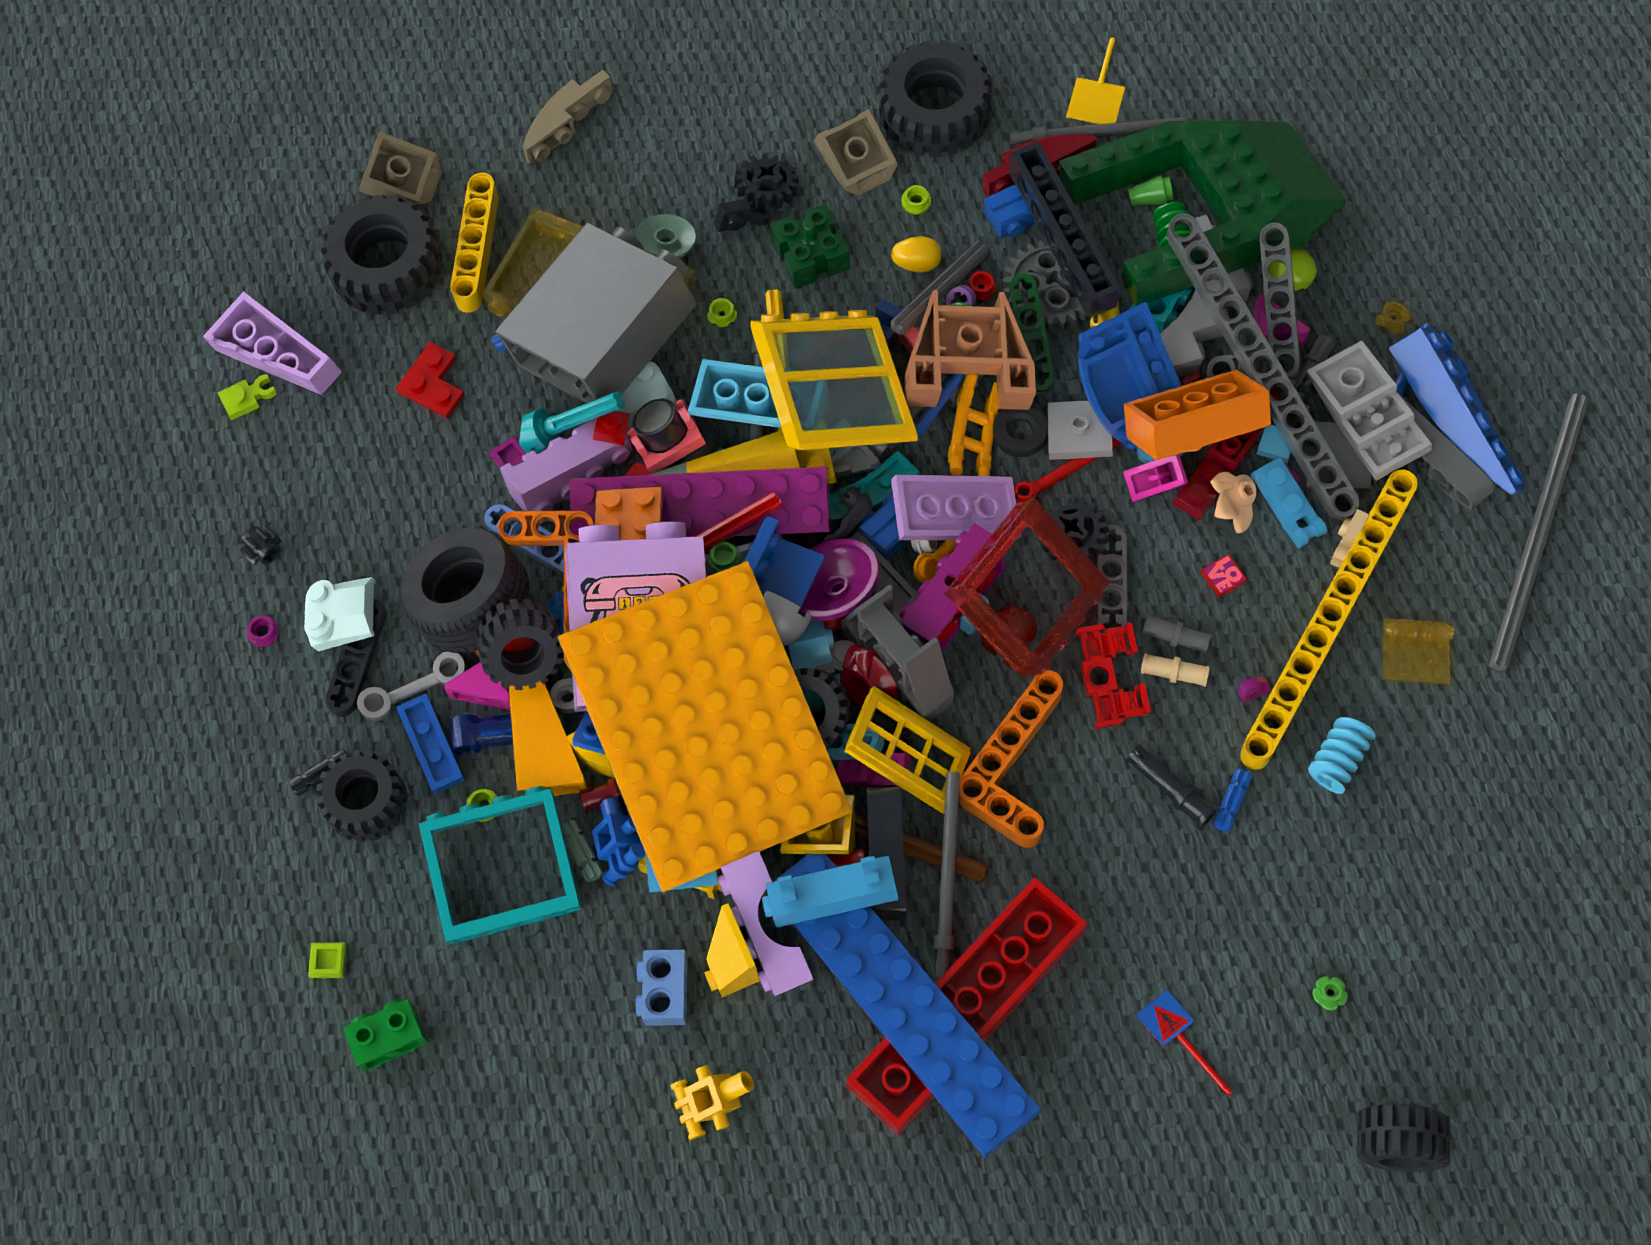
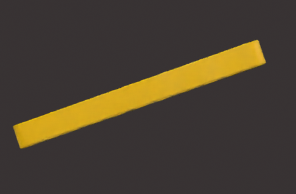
M1404 469L1397 470L1388 478L1364 526L1354 540L1253 724L1240 752L1241 761L1248 768L1253 770L1262 769L1273 756L1417 489V478L1410 471ZM1394 487H1401L1406 492H1399ZM1380 512H1388L1392 517H1384ZM1366 537H1374L1379 543H1372ZM1352 562L1361 563L1365 569L1356 568ZM1337 588H1346L1350 591L1351 595L1342 594ZM1323 614H1332L1336 617L1337 621H1329ZM1309 640H1318L1323 647H1314L1309 643ZM1302 666L1306 668L1309 673L1300 674L1294 669V667ZM1279 693H1289L1294 698V701L1283 700ZM1264 720H1275L1279 724V728H1269ZM1252 746L1260 747L1265 755L1256 756L1251 753L1249 748Z

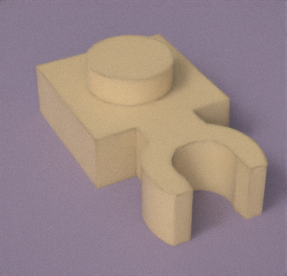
M1357 509L1352 519L1345 518L1338 532V535L1343 538L1332 556L1331 565L1340 568L1369 514Z

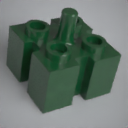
M827 204L805 211L804 219L795 222L792 216L770 224L772 243L780 260H785V269L795 290L817 282V274L826 272L827 276L830 277L850 269V251L841 233H836V223Z

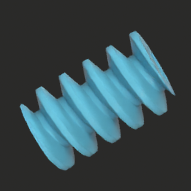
M1345 717L1336 719L1333 724L1334 729L1329 731L1327 740L1323 741L1321 750L1314 757L1315 761L1311 762L1308 768L1310 775L1316 782L1337 794H1343L1346 790L1340 782L1350 783L1352 779L1346 771L1356 772L1358 768L1352 760L1362 761L1364 755L1360 750L1368 751L1370 744L1366 739L1374 740L1376 737L1375 732L1366 724Z

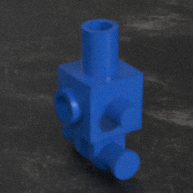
M607 798L600 804L603 820L592 832L598 860L608 861L610 869L603 873L602 878L607 885L614 886L618 883L619 879L626 878L638 866V860L642 859L646 854L631 816L623 815L620 800L618 798Z

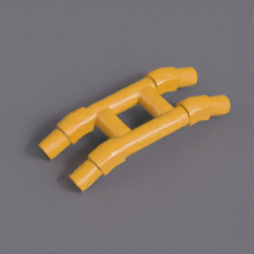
M976 374L965 375L957 396V409L951 445L948 450L950 473L953 476H959L963 472L964 449L978 453L976 458V472L978 476H990L991 452L994 439L993 422L999 413L997 383H993L990 396L985 404L984 413L969 408L978 379ZM967 420L983 426L981 441L965 436Z

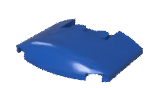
M1146 302L1079 334L1078 363L1088 401L1104 428L1115 439L1125 444L1124 447L1129 450L1138 446L1127 439L1124 403L1181 386Z

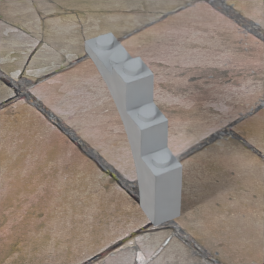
M1207 215L1195 218L1203 232L1216 227L1211 225ZM1243 268L1228 273L1243 301H1247L1250 289L1253 287L1250 273L1248 271L1245 272ZM1216 279L1206 282L1207 288L1211 291L1217 292L1222 289L1221 283ZM1196 289L1192 299L1180 316L1160 333L1178 378L1200 372L1202 360L1205 359L1204 349L1200 342L1223 336ZM1223 307L1222 313L1226 318L1229 319L1227 310L1225 307Z

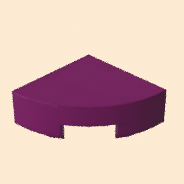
M1261 676L1241 681L1237 693L1241 701L1245 703L1271 693L1272 688L1267 678Z

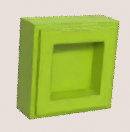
M345 942L311 943L308 977L344 978L347 944Z

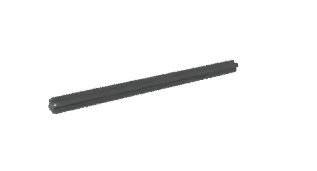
M1574 393L1569 400L1489 663L1490 668L1505 672L1509 667L1589 401L1586 395Z

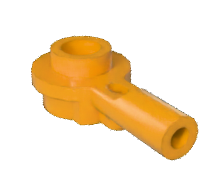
M945 540L934 553L926 552L917 557L913 568L914 575L920 583L923 584L926 579L932 580L937 573L936 567L944 555L949 556L956 548L954 547L956 540Z

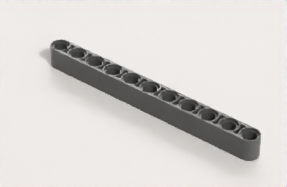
M1186 213L1176 215L1172 218L1167 230V239L1246 376L1269 390L1270 417L1325 511L1336 520L1348 518L1359 507L1357 493L1198 222L1193 216ZM1184 225L1190 230L1191 234L1187 237H1180L1175 233L1174 228ZM1200 252L1205 256L1206 262L1195 264L1190 259V254ZM1216 279L1221 283L1222 289L1217 292L1211 291L1207 288L1206 281ZM1232 306L1237 310L1238 316L1228 319L1223 315L1222 308ZM1241 333L1250 334L1254 341L1253 345H1242L1238 341V335ZM1257 360L1267 362L1269 372L1265 374L1257 372L1254 368V362ZM1273 387L1281 388L1285 393V400H1274L1270 395V389ZM1290 414L1298 416L1301 420V427L1297 429L1289 427L1286 423V416ZM1304 442L1314 443L1317 447V455H1306L1302 450V444ZM1319 470H1329L1333 474V482L1331 484L1321 482L1318 477ZM1340 496L1348 500L1350 506L1347 512H1341L1335 507L1336 497Z

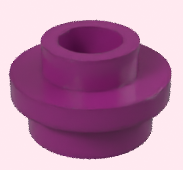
M257 616L249 622L247 627V637L257 647L272 645L280 633L279 625L269 616ZM262 628L269 629L266 635L258 636Z

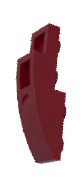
M1085 134L1059 135L1030 141L1002 153L1001 166L983 174L982 191L989 197L1015 185L1008 173L1012 151L1039 141L1059 177V161L1096 148L1097 138L1094 135Z
M1265 427L1213 443L1204 460L1189 478L1188 483L1176 495L1172 505L1201 520L1208 509L1214 506L1220 495L1212 486L1211 480L1221 472H1229L1235 475Z

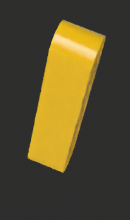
M487 173L473 175L467 184L450 285L456 306L462 312L467 313L477 310L482 304L499 201L495 182L492 176Z

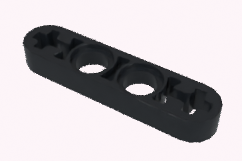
M375 598L373 607L378 614L373 615L374 636L369 637L368 646L362 650L353 648V642L343 644L326 694L325 702L328 709L333 715L338 717L350 715L357 707L358 696L362 692L386 619L384 606ZM357 665L360 667V672L355 678L346 679L343 677V672L348 666ZM339 683L347 686L345 697L349 701L348 703H342L340 708H338L334 701L335 699H341L344 692Z

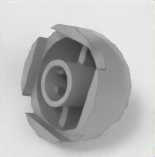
M766 591L763 598L783 646L793 644L806 631L812 619L811 615L807 612L805 617H802L798 614L800 609L798 605L779 595Z

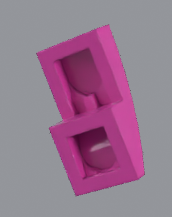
M893 753L891 760L909 770L911 757L906 753ZM839 760L837 776L840 784L863 787L898 786L859 760Z

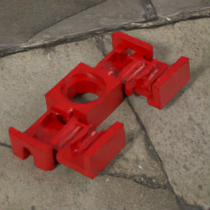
M1132 622L1127 623L1125 626L1106 629L1105 633H1100L1105 629L1102 624L1081 627L1074 634V637L1080 636L1085 660L1080 664L1086 696H1092L1098 721L1093 725L1096 729L1111 725L1118 726L1124 719L1149 715L1151 712L1145 683L1133 687L1134 691L1124 692L1123 689H1119L1116 692L1118 686L1112 658H1116V653L1126 652L1128 656L1138 652ZM1124 634H1126L1129 650H1127ZM1096 668L1103 669L1108 675L1107 683L1104 685L1094 684L1090 679V672ZM1136 692H1139L1142 708L1139 707Z

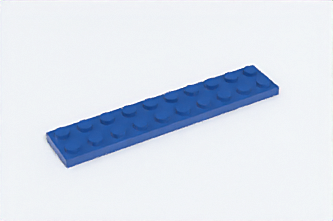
M808 854L780 877L792 875L793 878L836 868V866L826 854ZM870 906L793 924L984 1158L989 1156L1041 1113L1038 1105Z

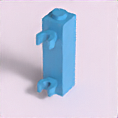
M874 856L860 859L861 862L793 878L792 875L777 878L778 881L766 883L768 896L762 897L766 918L772 916L777 928L899 900L889 856L876 859Z

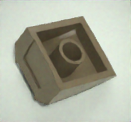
M869 109L829 131L827 129L817 134L814 139L825 162L846 191L858 196L889 181L897 167V161Z
M379 131L358 191L371 196L385 195L386 199H390L391 196L400 197L404 203L406 200L414 204L432 202L441 175L438 155L435 152Z

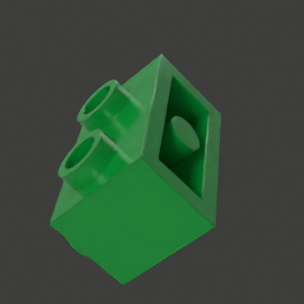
M402 999L393 1000L385 1004L382 1011L373 1015L363 1014L351 1020V1025L343 1028L355 1063L363 1072L428 1044L415 1007L408 999L404 1001Z

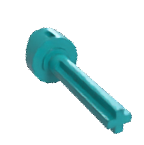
M616 391L558 415H552L543 408L522 415L520 447L526 453L534 450L536 454L547 450L549 442L560 437V433L564 430L625 407L622 394Z

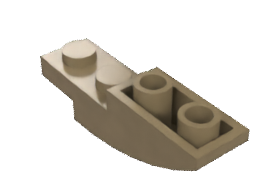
M601 70L581 86L572 79L550 98L540 110L522 146L526 162L530 166L536 161L545 160L549 156L550 151L559 144L564 145L568 143L573 134L576 133L573 122L585 118L588 111L597 104H604L608 101L613 93L610 76L604 70Z

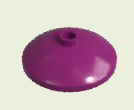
M834 539L810 549L822 554L824 561L798 614L805 617L808 612L812 620H832L850 614L868 600L878 584L880 567L874 552L866 544L853 539Z

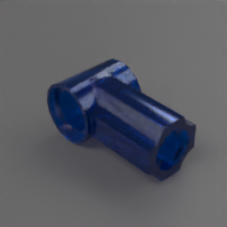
M464 714L450 719L452 753L456 755H463V752L474 750L475 753H479L482 751V748L513 744L511 714L484 718Z

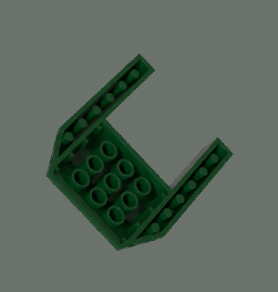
M1239 120L1167 121L1059 161V178L1074 205L1181 166L1221 224V226L1204 231L1203 233L1227 273L1261 261L1260 232L1267 224L1279 223L1283 225L1289 233L1291 250L1305 245L1312 238V233L1319 226L1323 227L1330 220V216L1337 213L1346 203L1343 195L1292 126L1287 122ZM1272 232L1267 237V244L1273 247L1279 246L1284 239V235L1280 232ZM1170 244L1123 261V287L1135 306L1143 302L1148 304L1194 286ZM1194 252L1190 254V259L1193 263L1203 264L1206 262V258L1202 253Z

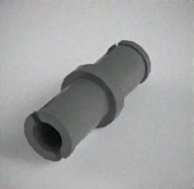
M1149 614L1142 631L1143 635L1146 634L1170 642V646L1176 647L1178 644L1204 654L1211 638L1210 633L1207 634L1185 627L1183 622L1177 621L1175 624Z

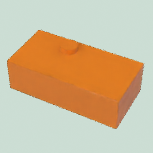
M1237 369L1124 403L1127 439L1156 461L1186 451H1198L1203 446L1271 425L1269 390Z

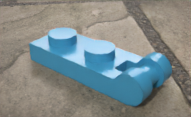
M1281 457L1255 470L1251 474L1272 511L1297 548L1308 544V540L1316 536V538H1319L1327 533L1325 523L1316 515ZM1302 518L1308 525L1304 528H1300L1296 523Z

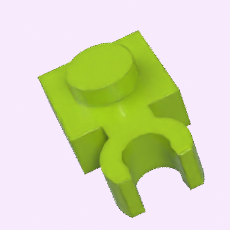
M267 374L259 376L254 381V384L250 386L245 379L218 392L231 420L259 408L256 400L260 398L270 399L277 394L274 387H270L267 390L262 389L265 384L271 382Z

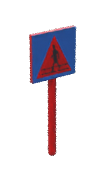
M1168 990L1164 991L1136 1014L1138 1019L1162 1047L1177 1037L1227 1095L1232 1094L1231 1088L1182 1034L1195 1020Z

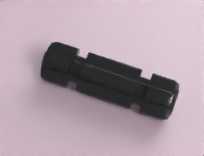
M341 749L332 754L333 758H326L305 770L304 775L301 776L299 774L290 779L289 785L294 794L300 796L309 791L308 787H315L317 784L322 783L323 781L320 779L322 772L328 773L331 770L328 765L332 761L336 764L342 761L340 756L345 753L347 754V752Z

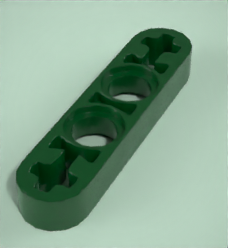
M1020 273L1015 275L1009 284L1014 317L1026 346L1032 340H1038L1044 346V350L1040 355L1031 356L1034 363L1042 362L1045 359L1048 361V363H1041L1043 374L1049 375L1050 378L1045 379V385L1039 386L1038 381H1035L1036 392H1046L1053 387L1055 376L1037 284L1031 275ZM1020 282H1025L1026 286H1032V288L1027 290L1029 302L1035 300V304H1023L1020 291H1015V289L1019 288ZM1027 310L1034 311L1038 315L1037 322L1032 326H1025L1020 321L1022 313Z

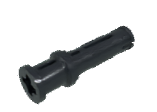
M1138 745L1135 748L1136 753L1132 751L1126 761L1173 800L1174 808L1177 811L1182 810L1192 818L1199 830L1204 828L1216 815L1219 806L1217 804L1211 805L1197 793L1198 788L1196 786L1184 784L1143 749L1141 745Z

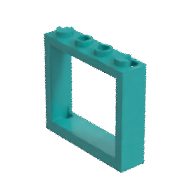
M544 786L527 789L524 796L512 798V795L499 796L492 799L493 804L482 807L478 803L465 805L459 808L460 813L448 816L446 812L435 813L427 816L426 822L418 823L446 943L453 945L582 910L555 794L551 788L545 790ZM544 804L566 896L455 925L433 833Z

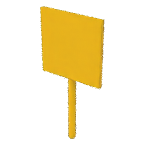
M1114 37L1109 40L1099 80L1093 81L1077 77L1066 114L1067 118L1096 124L1116 123L1125 87L1104 83L1115 44Z

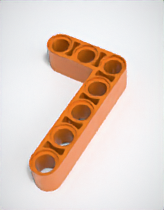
M583 511L507 512L501 516L497 525L498 532L507 544L512 546H564V633L570 632L565 551L567 543H579V536L571 532L573 524L583 521L589 526H594L592 518ZM511 522H519L523 526L522 531L516 536H509L505 532L507 525ZM543 522H553L556 527L551 535L543 536L538 533L539 526ZM564 655L565 663H566V665L568 666V668L570 669L569 664H568V662H567V659H566V657H565V655Z
M1052 670L1042 671L1035 676L961 776L959 782V804L1024 848H1031L1040 842L1044 821L1036 811L998 785L1061 699L1063 680L1057 672ZM1047 685L1053 687L1055 692L1045 694L1039 688ZM1029 710L1033 711L1037 717L1027 720L1021 716V713ZM1013 736L1019 742L1015 745H1007L1002 741V738ZM988 761H994L1000 768L995 771H988L983 767V764ZM968 787H975L980 790L981 794L976 797H969L963 791ZM1002 805L1009 812L1004 816H997L991 809L994 806ZM1023 824H1031L1037 831L1034 834L1026 835L1019 830V827Z

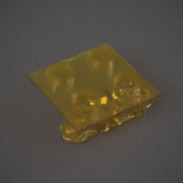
M1382 619L1383 680L1450 685V639H1453L1454 635L1453 626H1449L1447 622Z

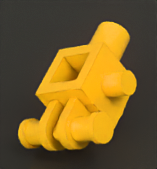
M705 1065L695 1070L699 1079L698 1082L687 1087L688 1081L684 1079L670 1085L677 1098V1102L674 1103L676 1110L682 1109L684 1114L679 1119L681 1124L685 1123L687 1126L689 1140L706 1134L700 1123L702 1121L713 1120L717 1131L730 1126L726 1114L742 1107L739 1097L752 1091L754 1088L752 1077L748 1072L742 1071L733 1076L730 1073L712 1075L709 1065Z

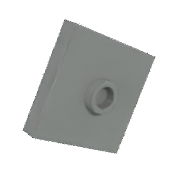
M1089 401L1048 403L1049 460L1113 457L1112 435L1101 424Z

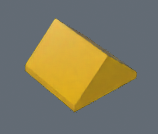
M845 795L852 813L781 842V854H850L856 847L854 795Z

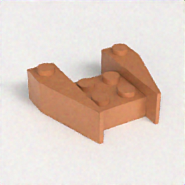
M938 290L932 291L904 376V395L908 406L936 407L942 391L941 373L996 375L998 409H1030L1036 394L1035 366L1004 292H999L994 307L938 305Z

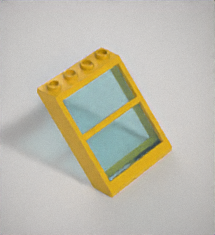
M849 310L848 316H838L836 311L819 312L820 317L809 318V313H791V319H780L778 314L761 315V320L751 321L753 337L787 446L797 450L918 441V435L878 317L868 316L867 310Z

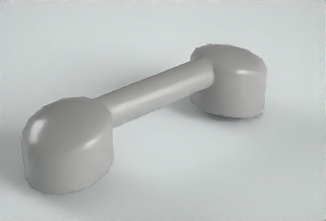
M443 652L437 656L433 664V673L389 693L379 687H369L363 690L358 696V709L369 720H383L391 713L393 704L435 685L442 684L445 686L446 682L467 670L466 664L458 653Z

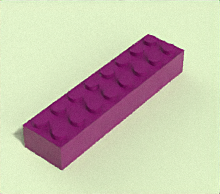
M828 467L569 479L571 511L587 513L592 518L594 526L597 491L661 487L663 493L662 522L685 523L686 537H695L772 492L779 496L783 504L781 509L768 515L779 520L778 534L831 532ZM765 518L733 536L757 535ZM578 521L573 524L572 533L579 536L578 529L589 525L586 522Z

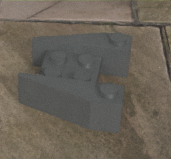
M888 585L841 620L842 634L848 641L875 651L877 657L892 673L896 686L902 692V704L931 722L953 705L954 689L949 680L939 641L935 637L923 646L916 635L912 634L910 636L903 628L904 623L902 619L892 610L893 587Z

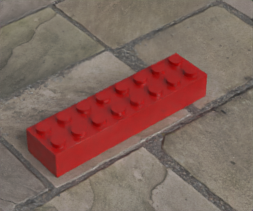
M1034 877L936 982V985L985 1043L1085 934L1087 922ZM886 1037L846 1079L847 1088L898 1136L934 1098L932 1093Z

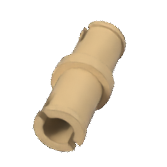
M1145 653L1141 674L1170 679L1169 682L1176 683L1178 680L1206 687L1210 666L1183 662L1180 657H1174L1173 660Z

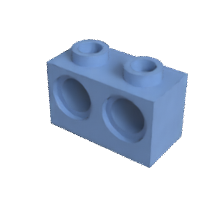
M643 950V961L637 962V981L642 982V995L636 996V1015L642 1016L645 1026L686 1025L688 957L685 950ZM665 964L671 967L670 973L666 977L657 978L653 976L657 966ZM660 998L670 1000V1005L664 1012L652 1010L656 1000Z

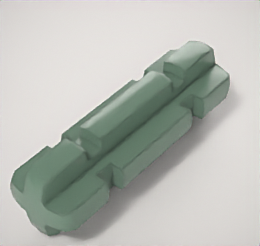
M573 819L563 823L566 841L569 840L567 846L578 867L583 868L581 873L587 882L599 879L603 874V869L598 861H594L596 856L585 835L580 834L582 829L578 821Z

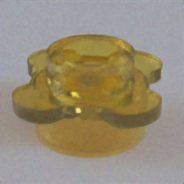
M1386 302L1383 305L1381 315L1376 316L1375 323L1377 326L1386 327L1393 334L1399 335L1403 333L1404 324L1411 320L1412 314L1399 302Z

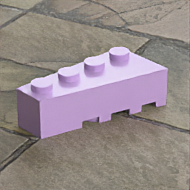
M244 291L203 336L216 351L321 395L342 373L330 357Z
M595 418L575 428L572 432V437L568 439L558 437L549 442L547 450L536 454L533 450L522 456L524 462L514 467L508 463L500 467L509 494L523 511H552L553 505L562 499H570L569 479L602 477L604 470L614 463L619 465L626 461L630 452L633 451L630 438L626 434L624 446L593 440L597 419Z

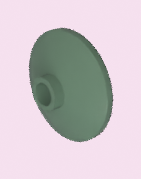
M671 214L651 216L645 219L636 230V238L643 245L645 252L656 256L661 249H665L675 254L678 258L683 257L692 250L696 241L693 226L687 220Z

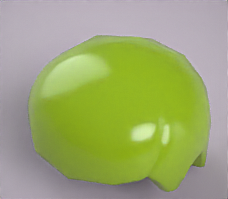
M1302 248L1291 250L1295 292L1303 288L1307 289L1317 274L1315 260L1308 251ZM1275 263L1271 266L1269 274L1273 278H1280L1285 274L1287 267L1283 263Z

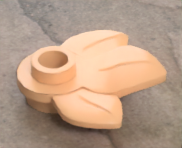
M1229 472L1218 473L1211 480L1212 486L1220 494L1214 515L1219 519H1233L1235 531L1238 534L1243 533L1249 528L1253 518L1252 503L1256 498L1255 483L1251 477L1245 474L1234 476Z

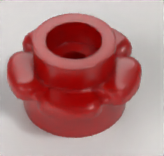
M985 271L974 273L967 282L979 300L989 299L991 294H994L997 289L992 275Z

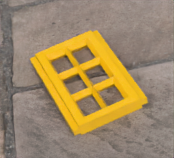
M875 686L870 689L869 694L866 696L845 747L846 753L893 783L901 786V788L944 814L946 781L942 791L920 778L923 767L926 765L945 778L947 772H958L961 778L971 753L970 747ZM876 709L898 723L893 735L871 722ZM904 727L926 740L922 753L899 740ZM867 729L890 742L885 755L863 742ZM932 745L954 758L949 771L928 758ZM896 747L918 760L914 774L891 760Z

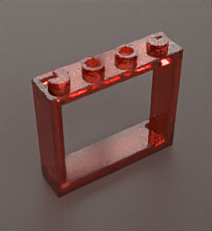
M1031 498L1016 504L944 594L1021 677H1026L1034 674L1041 675L1050 667L1052 663L1050 659L1056 652L1067 645L1069 634L1086 620L1085 614L1089 608L1096 605L1104 595L1102 591L1109 584V580L1037 500ZM1027 525L1083 586V589L1034 652L1026 646L976 591Z

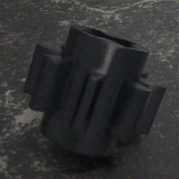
M269 525L263 530L259 526H254L243 535L241 543L244 546L240 550L253 565H256L259 560L263 564H269L280 554L281 547L278 544L282 540Z

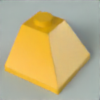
M729 903L721 907L706 958L710 970L704 972L711 991L718 989L722 998L760 981L755 963Z

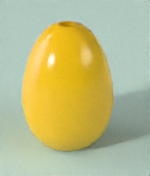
M924 236L911 237L898 242L892 248L891 258L897 266L905 270L918 273L928 272L939 265L941 261V247L932 238Z

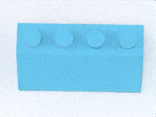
M702 359L688 409L689 415L781 428L763 367ZM826 380L788 382L802 430L814 431L822 422L828 398Z

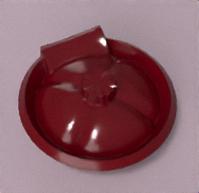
M856 644L850 645L846 651L842 663L843 670L840 674V683L846 688V695L855 704L862 707L870 689L875 686L896 700L897 686L895 679L888 667L877 657V653Z

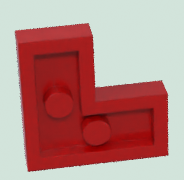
M429 342L395 388L397 393L448 419L465 396L462 390L442 380L456 361L455 354Z

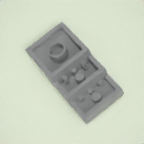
M1363 341L1352 345L1307 370L1308 377L1331 416L1376 481L1432 451V443L1415 423L1414 413L1397 393L1396 383Z

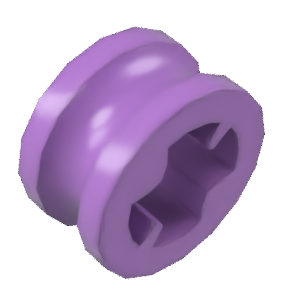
M957 286L947 294V306L955 303L958 292H961V296H967L968 301L965 304L973 307L976 304V294L969 286Z

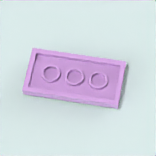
M895 475L891 479L899 540H957L959 535L964 530L968 532L974 523L1003 541H1014L1021 537L1012 477Z

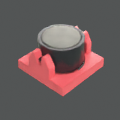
M665 398L647 402L636 412L632 422L633 428L627 431L630 440L643 458L651 474L663 470L706 444L693 416L688 414L689 408L683 399L678 400L674 404Z

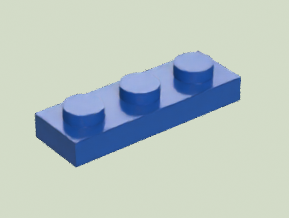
M427 694L397 706V711L434 795L464 782V777Z

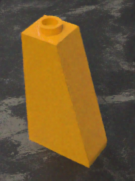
M539 681L536 683V687L529 689V685L523 686V690H515V687L511 685L509 687L516 784L519 796H524L527 789L537 786H544L545 790L551 788L555 796L580 793V790L587 789L586 781L570 743L566 738L565 731L545 683L543 684Z

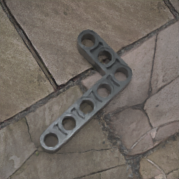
M1270 223L1260 232L1268 342L1278 360L1284 356H1290L1294 359L1293 369L1286 372L1290 379L1297 376L1301 370L1291 240L1287 229L1283 225ZM1272 232H1280L1284 235V239L1279 246L1273 247L1267 244V237ZM1275 263H1283L1287 267L1285 274L1280 278H1273L1269 274L1271 266ZM1278 294H1285L1289 297L1288 305L1281 310L1273 308V298ZM1281 325H1288L1292 329L1290 338L1285 341H1279L1275 338V331ZM1234 354L1215 357L1207 367L1209 378L1215 376L1216 367L1222 363L1229 364L1231 371L1237 369L1246 375ZM1259 360L1263 365L1260 373H1268L1269 365L1267 362Z

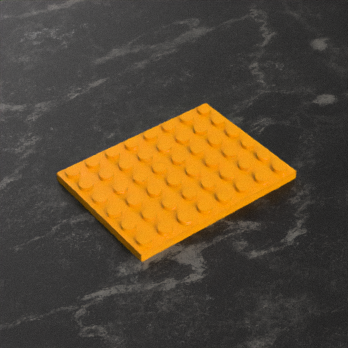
M748 561L558 636L564 655L661 892L668 891L757 851L760 852L852 813Z

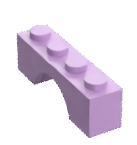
M757 851L720 868L722 875L718 876L717 880L724 896L731 894L736 907L731 908L739 928L744 926L749 939L745 940L752 959L758 958L763 971L758 972V976L764 991L771 990L773 995L777 996L813 980L800 947H786L775 943L764 933L758 919L759 902L767 889L766 883L772 882L760 852Z

